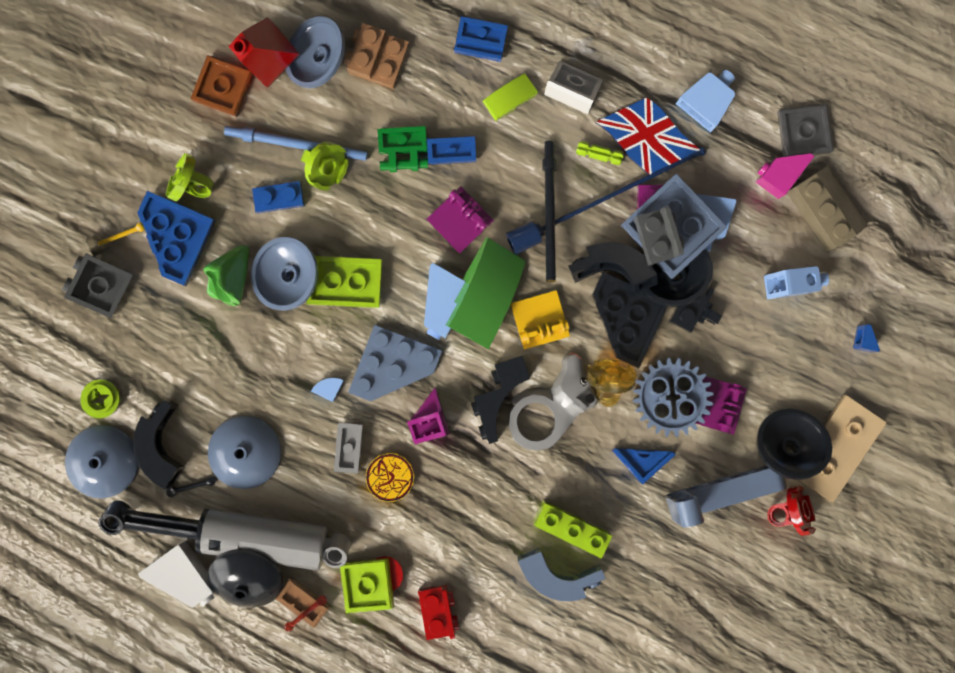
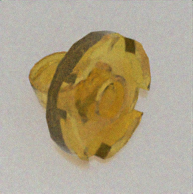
M602 359L594 361V366H588L587 381L597 389L596 395L601 405L605 407L616 405L621 398V393H626L634 388L637 375L630 365H627V368L619 365L620 361ZM605 392L614 393L610 398L602 397Z

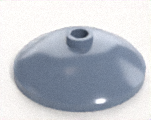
M323 16L310 18L295 30L289 40L300 54L286 68V72L292 82L300 87L312 89L325 84L335 75L342 63L345 51L344 34L336 22Z
M289 237L273 239L266 243L254 258L251 268L252 287L258 299L269 308L281 311L298 308L310 298L317 284L318 266L316 258L311 249L297 239ZM294 272V278L291 279V274Z
M239 416L225 421L215 430L208 445V461L213 473L224 484L237 489L254 488L268 481L276 472L281 459V445L276 432L263 420L251 416ZM239 449L244 451L243 458L237 456Z
M108 425L93 426L80 432L70 443L65 456V469L70 482L79 492L92 498H109L120 494L134 481L139 468L134 453V441L121 429ZM94 459H97V460H98V462H99L98 467H94V465H93V460H94Z

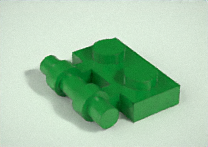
M426 126L377 129L379 154L389 155V161H380V171L390 170V173H394L397 170L411 169V171H419V169L428 168V159H418V153L427 152ZM410 153V160H397L396 154Z

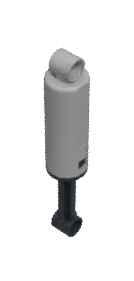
M119 500L109 504L98 522L100 529L109 535H117L122 530L128 529L195 539L196 553L218 556L226 551L246 549L267 556L277 565L311 570L321 569L323 561L332 568L343 566L346 563L351 546L349 538L344 534L334 533L328 537V528L326 526L207 508L203 510L200 520L135 511L126 502Z

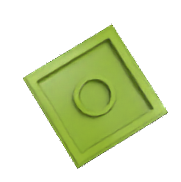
M389 558L346 562L340 567L346 613L390 610L395 607Z

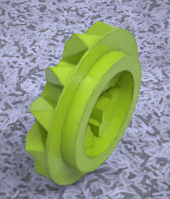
M99 379L91 381L84 387L80 402L83 410L89 416L105 418L117 411L121 400L119 398V390L113 385L114 383ZM99 392L101 395H109L104 400V406L102 403H93L99 398Z

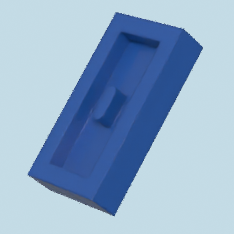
M475 136L427 139L428 165L476 162Z
M300 181L252 188L255 212L257 214L305 207Z

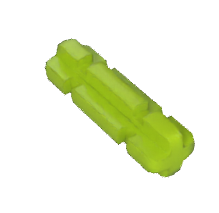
M579 141L576 149L577 155H589V158L603 162L611 161V164L615 165L622 163L624 155L621 151L614 150L613 152L610 148L595 144L590 146L588 142Z

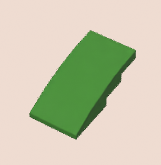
M486 237L462 279L465 283L454 301L457 305L446 326L489 349L512 302L526 261Z

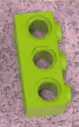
M545 500L542 501L533 520L534 526L601 559L612 538L608 531Z

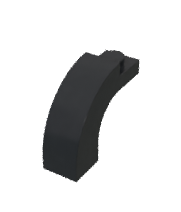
M604 242L586 247L589 256L578 258L568 266L575 283L601 271H616L627 278L635 294L658 284L657 274L652 265L648 266L646 257L638 250L621 243Z
M172 400L158 402L152 410L153 417L150 415L141 416L134 433V453L139 467L152 482L163 489L172 487L185 467L166 453L162 444L164 427L178 407V404Z

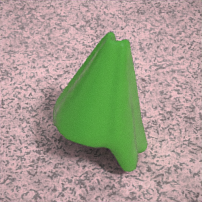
M239 245L204 267V273L208 276L207 293L209 296L219 299L230 306L241 304L249 259L248 246Z

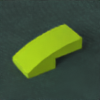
M524 73L496 90L482 102L495 121L514 112L518 106L533 99L538 94V91Z

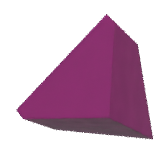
M436 388L432 390L413 418L407 421L414 445L450 434Z

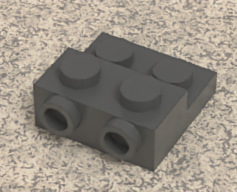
M85 253L84 257L79 255L73 266V269L77 270L74 278L68 277L62 288V291L66 292L64 298L112 318L133 274L91 254Z

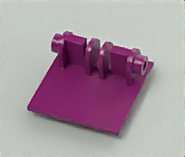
M461 186L457 190L454 189L449 194V198L426 219L459 254L494 221Z
M705 376L702 382L711 383L705 389L706 392H713L712 396L707 397V400L712 402L713 405L705 407L710 412V415L702 414L701 416L705 423L702 424L697 421L695 424L734 435L747 388ZM691 404V408H690L689 415L692 414V412H693V406H692V404Z

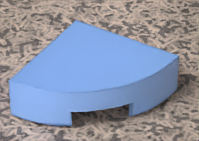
M339 378L324 379L318 382L311 392L334 402L344 380Z

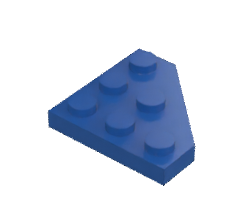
M147 191L137 214L147 233L146 237L157 259L161 276L187 287L216 220Z

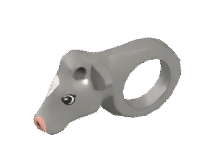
M571 352L563 358L562 369L550 390H525L510 400L514 403L509 413L508 423L512 434L511 438L518 445L528 450L539 451L550 448L562 437L579 414L596 406L598 398L593 391L579 354ZM531 403L546 405L552 411L555 419L552 432L545 439L538 441L523 437L517 426V416L521 409Z

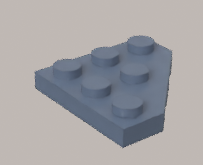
M374 325L348 393L368 401H373L430 376L435 372L442 351Z

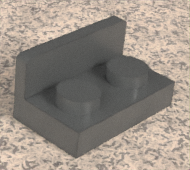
M670 206L634 218L648 266L671 260L684 254V241L678 235L676 228L677 219Z

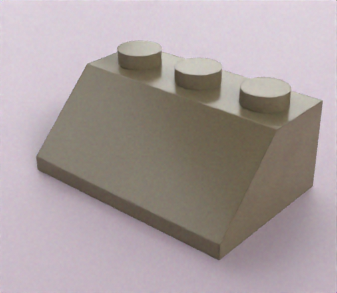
M826 166L787 192L826 252L838 248L868 226L829 166Z

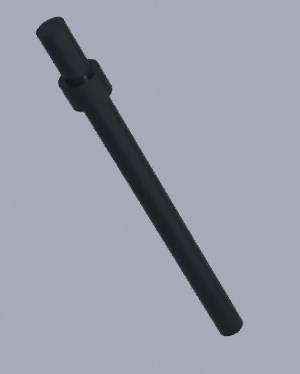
M545 141L542 170L545 172L546 282H555L554 171L557 170V160L554 158V142Z

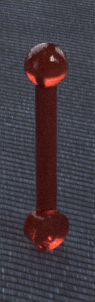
M320 595L317 598V602L292 622L285 623V631L291 632L298 622L318 606H324L327 603V597Z

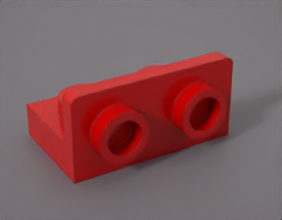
M447 584L419 589L418 596L426 640L450 636V639H454L455 631L459 630L457 615H452L451 606H455L453 591H448Z

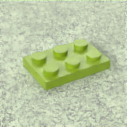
M315 256L318 266V279L314 292L306 301L307 305L380 308L382 259Z

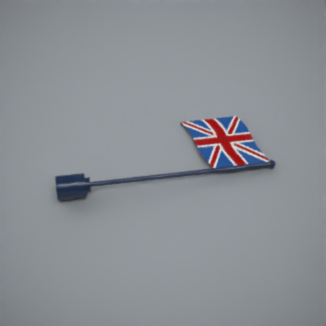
M647 97L596 121L595 123L607 131L626 155L648 175L556 219L555 225L699 155L704 156L706 154L705 148H698L686 138L665 112ZM530 221L505 233L514 254L517 255L542 243L541 237L544 236L545 225L540 226L539 223L534 224L533 221Z

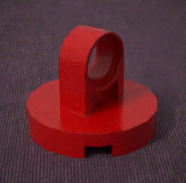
M803 486L789 487L787 490V502L771 506L767 516L769 522L774 526L782 527L793 524L801 536H807L815 533L816 528L811 527V522L816 521L809 495L803 496L801 492L804 490ZM777 508L785 511L786 519L784 522H779L775 519L774 512Z

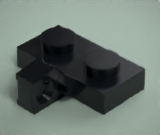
M708 288L705 294L695 302L676 307L668 322L688 333H692L697 322L703 324L706 320L713 325L718 324L722 315L711 310L713 304L708 302L714 290Z

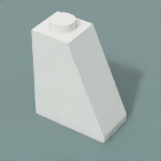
M186 541L178 544L138 573L141 579L191 608L199 603L203 607L215 598L212 594L215 591L210 586L207 570Z

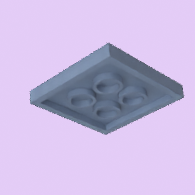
M677 174L621 225L642 247L634 218L670 206L677 219L676 228L678 235L684 241V254L657 264L671 279L727 229L726 225Z

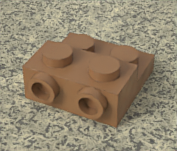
M362 23L361 29L356 28L353 34L352 42L355 43L353 51L348 50L344 64L347 65L348 73L394 89L409 48V42L388 35L385 30Z

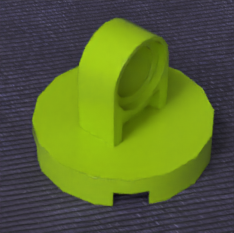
M330 141L318 144L311 151L304 149L300 160L306 163L305 177L308 183L319 190L325 191L330 190L331 188L329 187L334 183L339 184L343 180L348 168V160L345 159L344 154L346 153L345 149Z
M184 153L175 166L177 170L174 176L171 175L167 186V198L178 201L184 192L199 198H206L211 195L213 181L209 177L194 171L196 161L194 156Z

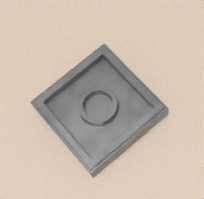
M827 104L783 109L777 112L783 157L810 153L812 155L833 152Z

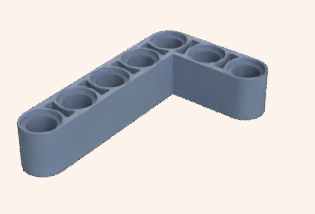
M763 466L665 495L672 520L681 527H692L704 522L702 513L787 489L784 477L772 471L768 466Z

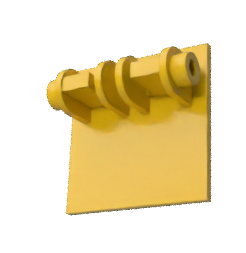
M557 290L511 303L524 350L570 337L569 325L567 320H565Z

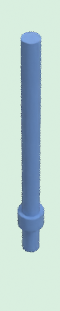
M225 126L224 135L242 138L243 141L251 143L259 141L310 151L320 144L319 142L258 132L255 128L250 127L242 129ZM343 147L346 151L344 153L345 157L367 161L368 151Z

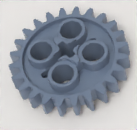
M668 358L666 365H663L658 360V368L656 369L649 365L651 373L641 372L645 380H636L641 389L633 390L634 393L639 395V398L634 399L633 402L640 403V407L635 412L644 413L640 421L648 419L647 428L655 425L656 434L661 429H664L666 437H668L670 431H673L675 437H678L679 430H683L685 435H688V427L695 431L698 430L695 423L698 421L704 424L705 421L701 417L702 414L710 415V412L705 407L713 405L712 402L707 400V397L712 396L713 392H706L705 389L711 383L702 382L706 374L698 376L696 373L699 367L697 366L693 370L689 369L690 361L682 366L680 358L677 359L676 364H672L671 359ZM669 376L673 377L674 394L680 397V399L675 401L677 419L672 417L671 401L666 400V396L670 395ZM687 378L691 383L690 389L687 391L679 390L677 387L678 379ZM654 381H664L666 390L663 393L654 392L652 389ZM682 402L692 404L693 412L689 416H685L680 412L679 408ZM658 404H664L668 407L669 413L666 417L659 418L655 414V407Z

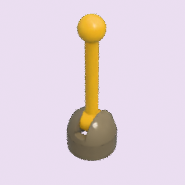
M139 222L136 224V227L106 239L100 235L86 238V243L92 255L97 256L105 252L107 243L136 231L143 232L145 228L143 223Z

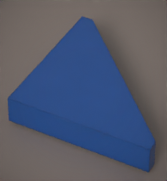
M613 448L611 450L642 485L676 455L672 451Z

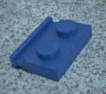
M461 16L454 53L501 62L508 25Z

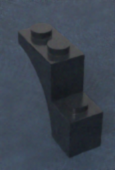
M523 356L495 364V370H492L491 373L495 385L500 384L501 388L475 396V402L471 403L475 417L480 416L483 424L478 426L482 440L487 439L489 444L498 441L496 419L504 398L518 384L530 379Z

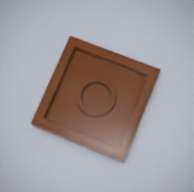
M207 55L190 99L195 103L237 118L253 74L250 70Z

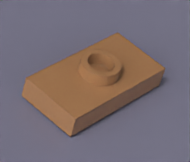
M292 577L276 598L277 601L313 628L316 627L330 607Z

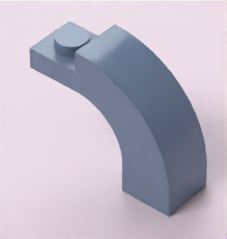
M540 548L517 557L521 570L532 587L544 596L554 600L577 601L587 598L583 588H595L602 584V580L606 579L599 565L573 576L559 575L547 566Z

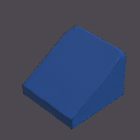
M871 325L857 326L853 345L854 349L871 353L880 352Z

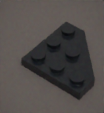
M602 272L592 297L616 359L633 367L640 368L667 306L653 301L644 291L635 294L629 283Z

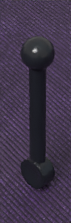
M208 477L204 481L183 487H170L166 490V494L168 497H173L177 493L205 485L213 486L216 480L214 477Z

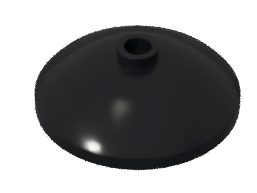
M704 249L677 274L681 276L679 280L671 279L658 264H653L652 267L657 274L658 284L644 290V292L653 301L664 306L679 307L695 302L705 294L712 282L713 264L709 253Z
M798 409L778 410L767 416L758 429L756 444L759 455L772 471L782 477L794 480L812 478L822 472L831 459L832 441L827 429L816 417ZM786 447L791 448L793 453L788 452Z
M238 549L221 553L212 561L208 571V580L215 593L224 601L239 607L255 608L267 605L279 596L283 586V575L275 562L267 556L252 550Z

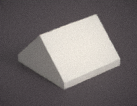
M559 61L548 80L544 95L588 114L603 80Z

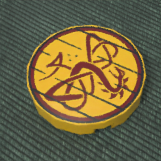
M397 453L379 455L370 463L366 471L368 489L374 497L382 501L394 502L402 499L410 492L414 484V470L411 463Z

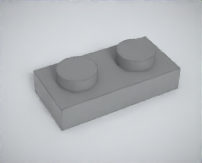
M338 423L334 472L359 473L364 424Z

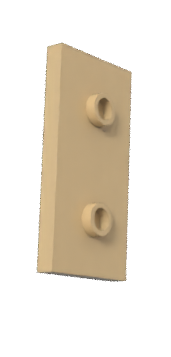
M843 395L823 424L832 441V456L828 465L818 475L798 481L833 503L887 422L849 396Z

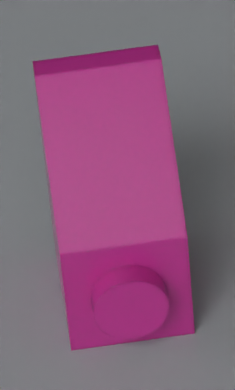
M810 153L780 157L770 163L766 161L757 172L760 176L756 183L774 197L780 199L787 194L814 156Z

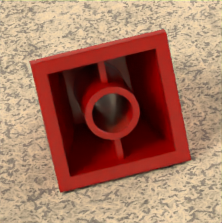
M269 17L242 31L228 46L265 87H269L300 55Z

